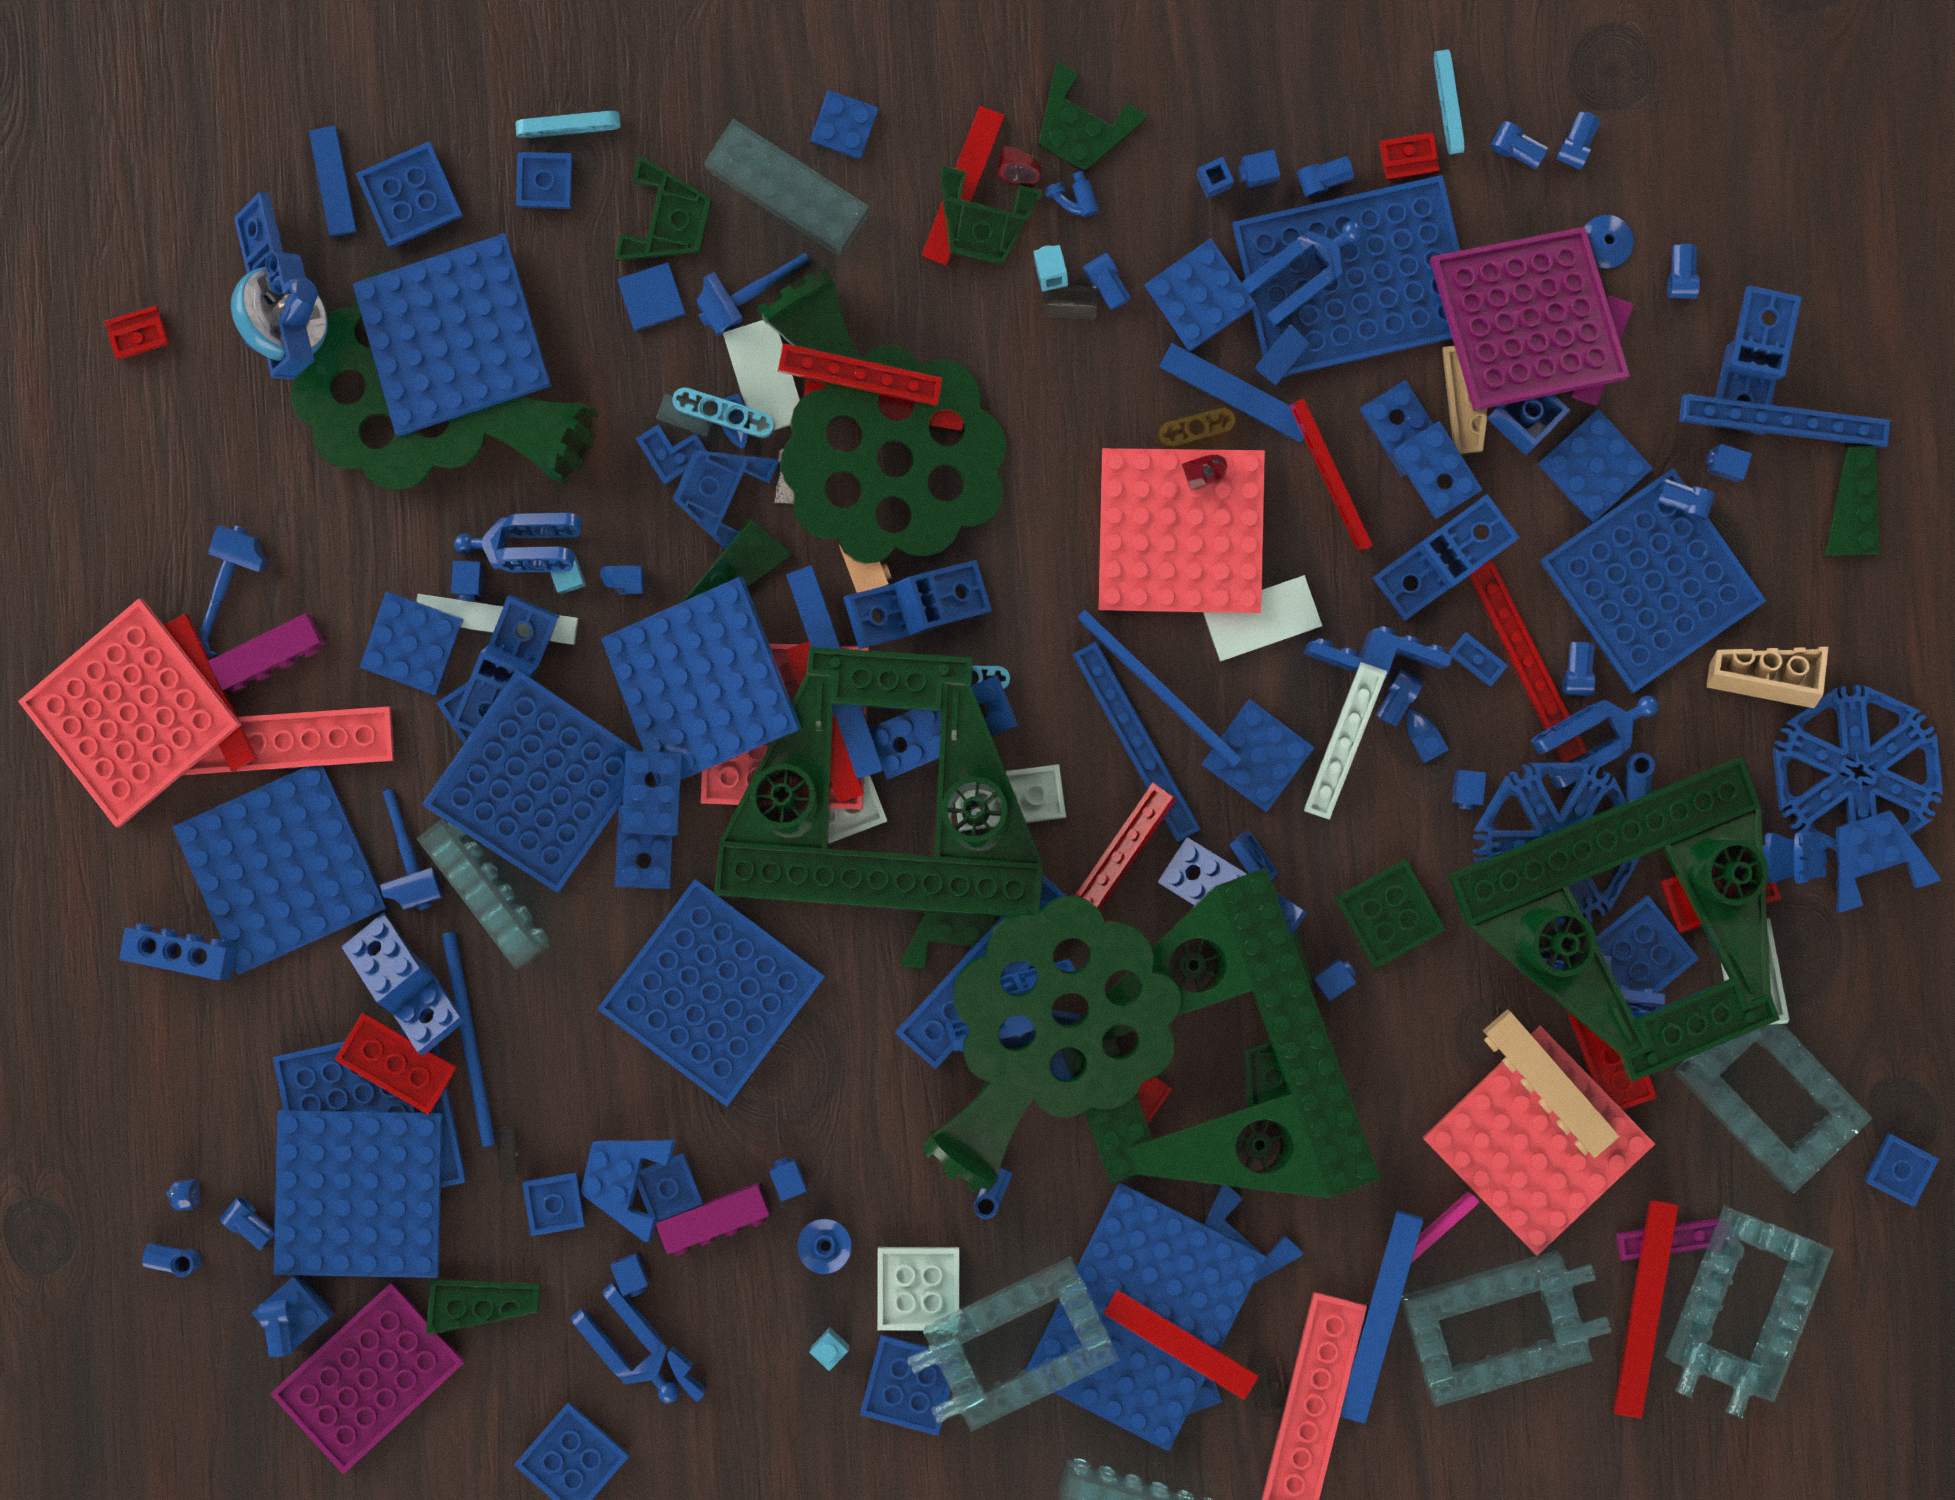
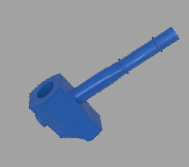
M804 253L794 260L791 259L789 263L769 275L766 274L765 277L754 281L731 296L728 295L715 272L703 278V291L696 300L697 306L702 312L698 316L703 325H710L717 337L723 335V332L735 328L743 322V317L737 307L810 263L808 255Z
M218 525L210 544L208 554L221 558L223 561L198 635L201 642L202 640L208 642L211 633H213L212 629L236 564L264 573L269 563V559L262 553L260 539L248 535V529L235 525L234 529Z
M393 789L385 790L383 795L387 804L386 808H388L393 823L395 836H397L399 850L408 876L380 885L383 898L396 900L404 910L418 907L419 911L432 907L430 902L445 898L438 873L435 868L420 871Z

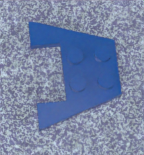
M694 450L672 500L725 549L739 531L722 524L721 521L743 472L761 481L770 483L779 461L776 459Z
M1892 811L1882 812L1836 827V862H1838L1836 911L1838 913L1863 906L1855 878L1906 862L1914 888L1941 881L1939 875Z
M596 1140L592 1142L580 1194L644 1242L652 1241L657 1217L634 1210L632 1205L644 1158L666 1166L671 1164L676 1140Z
M1221 1185L1205 1225L1260 1252L1225 1220L1243 1198L1230 1186ZM1284 1235L1267 1254L1253 1283L1303 1255V1251Z

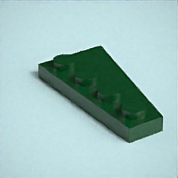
M1875 446L1845 448L1838 481V493L1833 505L1834 512L1832 522L1829 525V537L1823 556L1880 554Z
M749 519L681 602L738 577H743L748 587L791 556L792 553L753 520Z
M431 1279L426 1335L539 1313L541 1285Z

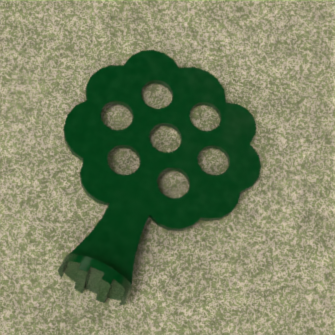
M826 267L823 269L820 277L816 278L812 272L804 276L797 289L793 290L791 285H788L780 290L771 306L767 307L765 302H763L757 308L765 324L771 326L793 346L942 378L938 404L934 406L914 401V409L911 415L901 421L885 417L878 405L880 394L822 382L825 389L813 390L800 399L792 412L790 421L792 437L786 443L781 454L780 470L784 482L794 492L793 511L797 522L807 533L819 539H838L843 552L853 561L862 564H873L887 558L894 548L909 556L928 557L938 554L953 543L960 527H975L984 524L997 513L1003 494V486L997 470L1005 458L1006 439L1004 431L997 420L985 411L980 410V390L976 379L965 367L949 360H933L920 364L910 352L898 346L889 345L871 349L861 358L845 326L837 298L835 281ZM942 410L952 411L962 419L964 434L957 444L942 446L931 437L929 421L936 412ZM848 416L859 424L862 431V440L855 450L840 452L828 443L826 428L833 418ZM890 441L900 442L910 450L912 466L906 475L890 477L881 471L877 463V453L884 443ZM941 465L956 469L963 481L960 495L955 500L949 502L936 499L930 493L927 485L930 472ZM847 472L858 480L861 493L856 504L848 508H839L830 503L825 494V483L832 474ZM897 497L908 505L911 519L904 531L889 533L882 530L877 524L875 509L882 499Z
M378 271L366 276L363 280L389 271ZM355 293L354 306L336 309L327 315V334L321 347L313 354L315 362L305 368L294 379L290 393L292 408L302 421L313 427V442L319 455L335 467L345 470L362 468L367 478L383 489L402 491L416 487L428 478L435 467L454 469L466 466L475 460L483 449L486 434L521 452L543 470L548 478L562 484H569L570 482L566 478L574 469L581 471L585 464L581 459L585 446L592 448L595 436L590 432L592 417L598 419V412L595 408L580 402H546L520 396L450 419L448 428L438 437L426 438L420 435L418 431H414L401 436L395 434L390 444L384 448H368L362 441V426L367 419L374 415L382 414L390 417L372 350L361 345L357 339L356 332L358 324L362 320V315ZM344 371H358L365 379V393L354 404L345 405L338 403L332 393L333 381Z
M1062 896L1054 899L1041 909L1038 914L1021 912L1006 917L995 926L988 937L987 955L972 960L962 969L953 986V1003L960 1019L969 1027L963 1041L964 1058L969 1069L978 1078L986 1080L988 1083L962 1112L939 1130H932L923 1142L922 1149L928 1158L934 1154L941 1161L944 1174L952 1180L960 1176L965 1180L967 1189L973 1192H977L979 1187H981L988 1194L998 1181V1173L1008 1143L1022 1115L1033 1099H1035L1042 1110L1052 1116L1065 1118L1080 1115L1090 1107L1113 1109L1126 1104L1134 1097L1143 1081L1158 1076L1169 1065L1174 1055V1038L1168 1024L1179 1012L1181 1005L1180 990L1171 977L1163 972L1153 970L1154 955L1150 943L1138 928L1125 922H1104L1100 910L1090 900L1080 896ZM1068 938L1083 940L1089 947V958L1086 964L1076 971L1061 970L1053 962V952L1056 946ZM1015 961L1031 963L1037 971V980L1034 986L1022 994L1009 993L1000 984V976L1003 969ZM1120 970L1134 972L1141 981L1138 995L1126 1003H1115L1109 1000L1105 994L1107 979L1113 973ZM1066 993H1078L1088 1002V1011L1085 1018L1074 1025L1065 1026L1059 1024L1052 1016V1006L1055 1000ZM1024 1016L1033 1022L1035 1026L1034 1036L1026 1046L1009 1048L999 1041L998 1030L1001 1024L1009 1017ZM1117 1024L1129 1025L1138 1034V1042L1135 1048L1129 1054L1122 1057L1111 1056L1102 1047V1038L1105 1032ZM1064 1047L1080 1049L1086 1057L1083 1071L1072 1079L1057 1078L1050 1071L1052 1056Z

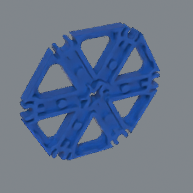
M1854 685L1851 696L1846 694L1845 686L1838 688V694L1837 688H1834L1822 696L1815 708L1807 707L1784 723V725L1790 726L1793 731L1789 728H1781L1780 732L1785 733L1788 737L1787 742L1775 741L1774 743L1776 747L1784 748V752L1776 748L1772 749L1779 811H1782L1787 806L1790 807V809L1783 811L1781 815L1782 817H1788L1790 814L1795 815V822L1789 826L1791 829L1799 828L1803 824L1794 833H1805L1810 838L1826 840V847L1836 851V839L1817 831L1814 827V820L1844 799L1848 823L1876 815L1875 796L1908 811L1909 820L1902 826L1909 836L1930 822L1931 819H1927L1922 813L1927 816H1935L1936 813L1928 808V803L1930 801L1941 803L1942 800L1937 796H1932V792L1943 796L1937 733H1933L1930 737L1926 738V735L1933 732V726L1927 727L1925 730L1920 728V722L1926 716L1920 715L1913 719L1921 711L1865 685H1861V688L1859 685ZM1874 703L1896 713L1899 717V724L1870 745L1866 706ZM1825 708H1833L1837 714L1840 748L1806 733L1804 730L1805 723ZM1918 747L1925 754L1927 779L1924 784L1919 785L1887 770V768ZM1796 759L1829 775L1800 796L1795 797L1790 794L1788 789L1786 765L1789 760ZM1860 765L1861 771L1864 772V774L1869 776L1870 778L1866 776H1858L1855 779V773L1852 772L1849 768H1855Z
M1529 763L1532 769L1528 765H1522L1524 776L1520 779L1517 773L1513 771L1510 772V777L1505 776L1475 827L1474 831H1485L1484 835H1473L1474 839L1483 841V846L1480 849H1473V853L1484 856L1473 858L1476 863L1591 817L1603 795L1610 798L1614 807L1627 801L1615 778L1610 776V773L1603 772L1601 777L1597 779L1596 772L1599 767L1593 765L1589 769L1592 763ZM1546 774H1573L1577 780L1576 784L1558 813L1541 780ZM1511 795L1517 797L1533 830H1497L1494 827V818L1507 797ZM1641 857L1619 865L1608 886L1603 891H1598L1591 877L1568 886L1584 918L1592 923V910L1596 909L1598 915L1601 916L1605 915V911H1610ZM1560 917L1555 918L1557 925L1564 924L1565 920Z

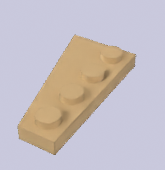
M1455 346L1443 347L1442 354L1453 443L1460 454L1482 452L1487 423V408L1473 411Z

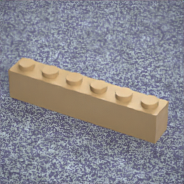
M1509 1010L1502 1013L1483 1030L1487 1035L1484 1041L1494 1052L1498 1049L1505 1056L1502 1062L1512 1073L1517 1070L1524 1077L1520 1080L1523 1086L1530 1093L1534 1090L1541 1097L1538 1103L1548 1114L1553 1111L1559 1117L1556 1123L1566 1135L1570 1132L1573 1133L1578 1139L1574 1144L1584 1155L1589 1152L1595 1158L1620 1137Z

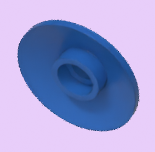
M1601 215L1593 218L1585 225L1598 268H1615L1629 258L1633 250L1634 238L1626 222L1616 216ZM1605 236H1611L1613 243L1607 244L1604 240Z
M819 1219L813 1221L803 1229L799 1236V1257L803 1264L813 1272L819 1274L836 1272L847 1263L851 1255L852 1243L850 1235L840 1223L834 1220ZM823 1241L830 1242L831 1248L829 1251L822 1249Z

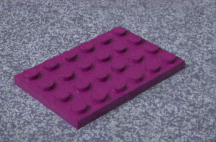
M391 1282L270 1394L342 1474H345L466 1362L440 1333L426 1335L427 1318L394 1282Z

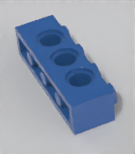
M136 923V927H125L119 960L215 980H231L237 948L227 946L228 941L212 939L211 942L202 941L203 936L187 933L186 937L177 936L178 931L161 928V932L152 931V925ZM153 940L156 942V950L154 952L151 950V942ZM178 945L182 949L180 957L176 955V947ZM203 950L207 954V959L204 963L201 960V952Z

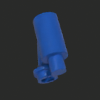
M1083 171L1073 174L1075 184L1072 185L1077 203L1072 202L1063 195L1066 190L1065 187H1062L1061 183H1056L1046 188L1047 198L1053 197L1056 202L1072 214L1088 217L1099 212L1090 180H1085Z

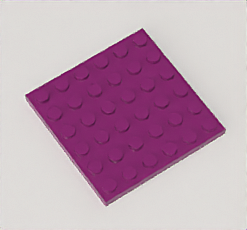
M1585 227L1436 255L1430 259L1473 411L1623 381L1629 378V371Z

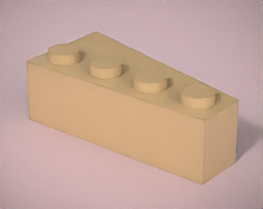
M1805 647L1794 648L1793 650L1767 648L1766 651H1753V649L1717 650L1709 664L1707 688L1815 708L1824 692L1828 647H1818V649L1806 650Z

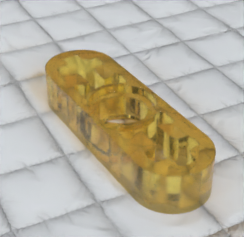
M1219 408L1170 421L1161 426L1158 438L1162 445L1171 448L1218 436L1231 431L1235 424V416L1231 410ZM1219 414H1223L1224 418L1229 417L1230 421L1227 422L1226 428H1222L1221 424L1212 426L1214 431L1209 432V423L1205 417H1210V422L1218 420ZM1198 420L1203 423L1204 432L1202 434L1194 435L1190 432L1189 424L1192 421ZM1179 424H1185L1184 432L1188 437L1187 439H1183V433L1176 435L1173 442H1170L1169 438H1164L1163 435L1166 434L1167 428H1171L1175 432L1181 430Z

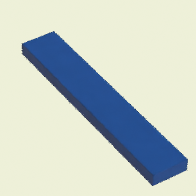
M1171 343L1159 366L1160 369L1301 444L1304 437L1288 404Z

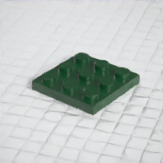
M1406 859L1395 863L1334 898L1373 969L1384 965L1446 930Z

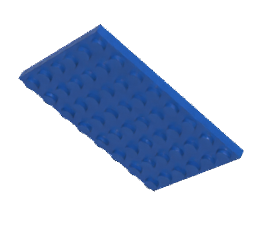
M1443 175L1232 223L1244 280L1308 231L1334 240L1342 233L1343 226L1349 221H1356L1363 228V235L1360 240L1347 242L1340 248L1341 276L1277 326H1274L1266 315L1327 268L1315 251L1310 248L1262 287L1249 294L1257 305L1252 309L1262 358L1290 324L1310 343L1283 377L1452 339L1430 263L1432 256L1460 251Z
M1119 1181L1023 1377L1169 1451L1206 1376L1104 1315L1103 1312L1116 1290L1119 1289L1210 1346L1220 1350L1266 1255Z

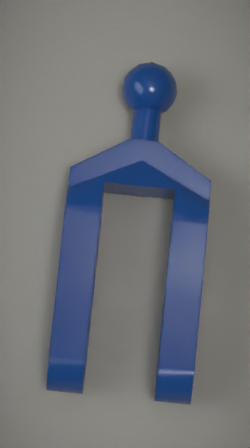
M1349 221L1343 226L1342 233L1334 240L1308 231L1251 274L1241 284L1249 294H1252L1310 248L1315 251L1327 268L1266 315L1272 324L1277 326L1341 276L1340 248L1347 242L1360 240L1363 235V228L1360 223Z
M573 513L512 514L508 518H500L483 538H473L466 533L458 535L454 540V548L460 554H469L473 549H484L493 569H503L508 572H566L573 568L575 553L565 547L505 548L507 538H573L580 535L583 521L578 515Z
M1652 696L1642 697L1638 701L1637 707L1626 712L1614 704L1602 700L1541 732L1531 742L1538 754L1545 753L1607 718L1616 737L1567 762L1592 763L1589 769L1593 765L1600 768L1631 748L1633 721L1641 716H1654L1659 708L1658 701ZM1549 774L1554 787L1557 789L1577 781L1573 774Z
M612 1282L602 1290L604 1297L651 1354L633 1368L585 1309L581 1308L571 1316L573 1324L624 1384L651 1380L658 1388V1397L663 1403L670 1404L675 1402L679 1397L677 1385L672 1382H666L659 1373L668 1347L627 1295L622 1296L618 1285Z

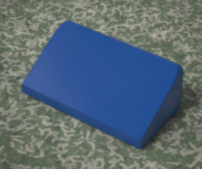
M1290 324L1255 369L1276 386L1310 343Z

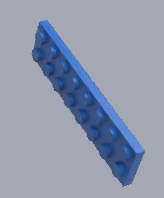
M1044 874L1040 910L1050 901L1067 896ZM1000 917L895 1032L934 1069L954 1050L946 1023L961 1020L953 1003V986L960 971L972 960L987 955L988 937L995 926L1006 917ZM1025 961L1012 962L1003 969L1000 977L1026 971L1032 964Z

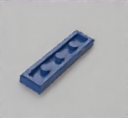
M336 126L310 130L309 135L329 236L336 237L356 233L358 231L338 129Z

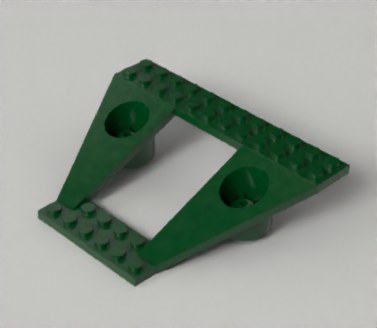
M809 647L807 674L792 701L802 730L771 742L719 841L714 895L1008 917L1021 912L1038 914L1041 906L1044 865L971 688L973 658ZM834 705L941 712L935 856L828 849ZM789 776L802 780L794 788L788 786ZM785 777L784 783L776 785L773 783L777 779ZM771 784L773 788L770 795H765L766 790ZM807 784L810 798L799 797L797 792ZM979 789L991 792L992 795L985 801H982L979 798ZM970 790H975V796L966 799L963 795ZM789 796L785 798L784 802H781L782 797ZM959 797L964 801L963 809L953 808ZM997 797L1001 803L1002 811H990L987 805ZM763 800H772L773 805L764 812ZM798 803H808L807 809L800 815L796 810ZM974 809L981 810L977 812L976 815L971 814L972 810ZM775 810L781 812L780 823L771 821L767 817ZM794 811L798 818L791 822H785L786 813ZM962 813L964 819L953 827L951 814ZM989 815L1000 816L999 822L992 829L986 822L989 819ZM968 823L972 826V836L961 834L958 830ZM984 824L989 829L988 833L976 836V826Z
M1736 757L1448 874L1466 925L1620 1055L1629 1081H1636L1780 1020L1771 995L1765 893L1768 867L1762 848L1761 806L1743 757ZM1727 847L1735 852L1733 858L1729 857ZM1662 848L1729 979L1634 1018L1597 945L1595 931L1590 922L1583 917L1568 886ZM1721 853L1722 860L1719 863L1714 862L1718 854ZM1715 866L1716 875L1712 877V867ZM1718 880L1722 883L1719 891L1713 884L1714 881ZM1729 885H1732L1735 893L1725 897ZM1560 917L1565 920L1562 929L1557 927L1555 918ZM1549 923L1551 930L1547 934L1542 933L1546 924ZM1569 928H1571L1573 934L1568 933ZM1542 936L1545 938L1544 946L1539 948V939ZM1545 951L1550 953L1547 964L1540 954ZM1557 956H1561L1564 964L1553 967Z
M1265 867L1213 886L1151 948L1154 955L1153 970L1163 972L1171 978V975L1177 972L1184 975L1180 986L1177 985L1180 990L1181 1005L1176 1016L1252 991L1289 1094L1152 1139L1137 1095L1132 1097L1126 1104L1113 1109L1090 1107L1084 1111L1109 1183L1113 1184L1138 1174L1332 1198L1381 1179L1267 868ZM1195 939L1200 942L1195 952H1189L1185 941ZM1181 944L1185 954L1177 957L1172 953ZM1203 944L1209 947L1213 954L1212 956L1204 958L1199 954ZM1171 958L1177 960V969L1170 971L1169 967ZM1212 959L1215 962L1214 974L1205 970L1206 962ZM1190 961H1194L1192 970L1189 968ZM1128 971L1106 993V997L1115 1003H1126L1133 1000L1140 990V978L1134 972ZM1205 973L1211 976L1212 979L1202 988L1199 977ZM1188 978L1195 980L1198 991L1190 992L1184 990ZM1086 1014L1080 1020L1067 1025H1074L1079 1023L1083 1018H1085ZM1117 1024L1110 1027L1102 1038L1103 1050L1111 1056L1122 1057L1115 1037L1135 1031V1029L1126 1024ZM1064 1047L1061 1051L1072 1079L1083 1071L1086 1057L1080 1049ZM1265 1120L1261 1131L1255 1132L1252 1122ZM1270 1123L1274 1125L1279 1134L1272 1137L1266 1134ZM1248 1125L1250 1133L1244 1136L1239 1135L1243 1128ZM1237 1138L1242 1139V1148L1236 1150ZM1280 1138L1281 1145L1278 1153L1271 1149V1141ZM1259 1140L1260 1144H1258L1257 1149H1255V1142ZM1246 1151L1249 1154L1246 1165L1243 1166L1237 1155ZM1271 1152L1277 1155V1157L1268 1166L1265 1157ZM1254 1158L1260 1159L1263 1166L1262 1170H1249Z

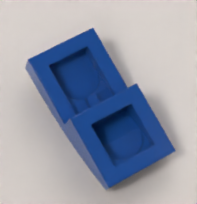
M672 1346L667 1353L672 1371L684 1390L698 1403L707 1389L688 1373L693 1362Z

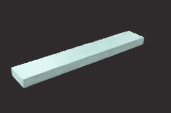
M418 594L417 602L463 618L464 621L461 628L493 633L503 606L424 594ZM559 615V620L550 641L575 645L579 618ZM523 623L518 625V633L523 637H529L531 634L530 627Z
M1360 662L1305 804L1304 811L1330 820L1387 674L1386 670Z

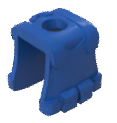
M1777 833L1765 835V845H1762L1763 855L1767 861L1768 883H1777L1788 877H1795V883H1807L1808 880L1813 878L1826 877V840L1810 838L1805 833H1795L1794 839L1782 837Z

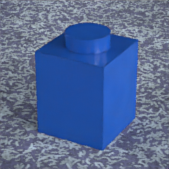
M1274 149L1244 156L1241 160V165L1237 167L1240 181H1245L1247 189L1277 182L1281 176Z
M1223 157L1199 167L1196 173V177L1207 199L1231 189L1234 183Z
M1720 444L1714 447V450L1710 449L1705 464L1709 466L1706 473L1736 483L1742 481L1745 478L1752 454Z
M453 560L451 593L459 595L458 600L475 601V596L483 597L485 564Z
M1455 770L1452 803H1459V809L1475 810V805H1483L1486 773Z
M1338 959L1311 977L1328 1001L1333 1000L1356 984L1353 979L1356 975L1353 968L1347 961L1343 964Z
M787 1156L773 1162L775 1167H772L769 1172L781 1202L807 1191L808 1187L796 1158L789 1160Z
M639 1252L616 1260L610 1265L622 1296L630 1294L631 1297H634L646 1291L645 1287L650 1283V1279Z

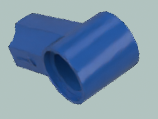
M1580 111L1575 118L1568 137L1564 139L1558 151L1556 160L1581 170L1591 150L1589 146L1601 120L1591 113Z
M1508 121L1502 122L1490 144L1491 149L1505 157L1512 156L1535 170L1548 150V147L1526 136L1519 126Z
M1347 156L1320 166L1319 164H1313L1296 172L1305 198L1320 195L1330 187L1354 179L1353 168Z
M1680 244L1672 247L1671 274L1667 283L1668 298L1697 299L1700 287L1699 275H1696L1697 246Z
M1107 253L1102 254L1083 266L1089 281L1094 287L1098 288L1111 311L1131 299L1117 275L1118 271L1114 262Z
M1664 479L1659 488L1656 502L1682 510L1689 517L1707 520L1715 493L1704 488H1691Z
M1570 642L1568 670L1565 671L1563 679V694L1592 697L1595 687V674L1592 673L1595 644Z
M1399 669L1390 683L1389 692L1375 716L1397 727L1407 707L1419 694L1424 682Z
M1632 753L1628 755L1624 762L1626 770L1625 799L1627 802L1650 793L1651 774L1655 769V761L1650 755L1645 753ZM1638 758H1642L1645 764L1641 772H1637L1634 766Z
M1000 1167L998 1181L987 1194L984 1188L980 1189L974 1202V1210L977 1216L982 1219H991L996 1215L1013 1175L1012 1172ZM983 1199H990L994 1203V1209L990 1213H982L978 1209L979 1202Z
M237 1197L219 1218L226 1228L234 1233H240L260 1251L275 1236V1230L256 1214L255 1208L248 1201L241 1197Z
M148 1243L143 1252L142 1262L143 1267L171 1272L178 1277H185L196 1272L201 1267L202 1257L194 1249L184 1250ZM183 1256L187 1257L190 1261L189 1269L182 1265Z
M284 1299L260 1303L258 1316L261 1327L265 1328L269 1357L292 1354L294 1346L290 1327L292 1322L290 1301Z

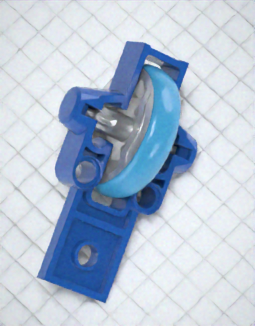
M258 192L234 217L247 274L240 279L234 288L231 297V313L236 328L246 345L266 356L271 378L296 379L305 368L315 362L313 354L321 347L327 334V314L323 302L317 293L316 286L305 276L301 257L298 254L283 253L280 231L276 225L274 207L271 204L269 193Z

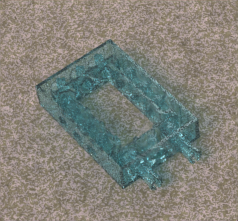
M1784 1024L1766 1025L1686 1059L1673 1071L1785 1190L1791 1193H1795L1873 1119ZM1755 1041L1777 1059L1779 1067L1785 1068L1795 1078V1083L1798 1087L1804 1088L1814 1098V1103L1817 1107L1829 1112L1820 1123L1816 1122L1813 1125L1815 1128L1801 1141L1797 1140L1794 1143L1795 1147L1792 1150L1774 1134L1719 1076Z
M1724 1205L1665 1354V1357L1671 1362L1684 1368L1675 1391L1692 1398V1393L1699 1376L1706 1375L1734 1388L1728 1407L1725 1410L1734 1416L1743 1417L1750 1395H1756L1774 1403L1834 1249ZM1739 1241L1789 1261L1750 1361L1706 1344L1713 1335L1712 1327L1719 1310L1722 1311L1724 1307L1722 1302L1728 1286L1733 1284L1732 1276L1737 1263L1744 1256V1246Z
M1553 1251L1403 1295L1401 1297L1402 1306L1430 1401L1434 1406L1438 1407L1593 1361L1587 1342H1589L1590 1338L1611 1333V1327H1608L1610 1324L1606 1316L1583 1323L1572 1292L1573 1286L1596 1280L1595 1274H1592L1594 1272L1592 1265L1587 1264L1586 1266L1568 1271L1565 1268L1562 1255ZM1541 1291V1300L1546 1304L1550 1317L1548 1323L1553 1329L1556 1343L1543 1339L1537 1341L1538 1344L1521 1349L1515 1347L1511 1349V1352L1494 1357L1488 1355L1485 1356L1486 1359L1467 1365L1461 1363L1452 1368L1439 1320Z
M1072 1256L926 1325L923 1333L929 1343V1349L907 1358L909 1365L913 1367L911 1370L914 1374L933 1364L940 1366L953 1393V1398L935 1407H931L933 1415L936 1416L935 1420L939 1424L960 1413L964 1416L970 1431H974L1120 1361L1114 1342ZM1059 1298L1082 1346H1072L1068 1348V1352L1052 1360L1047 1358L1043 1364L1025 1372L1022 1370L1018 1376L1006 1382L1000 1383L999 1381L991 1386L988 1393H985L984 1388L979 1383L980 1377L978 1374L975 1375L968 1361V1352L966 1349L964 1350L962 1344Z

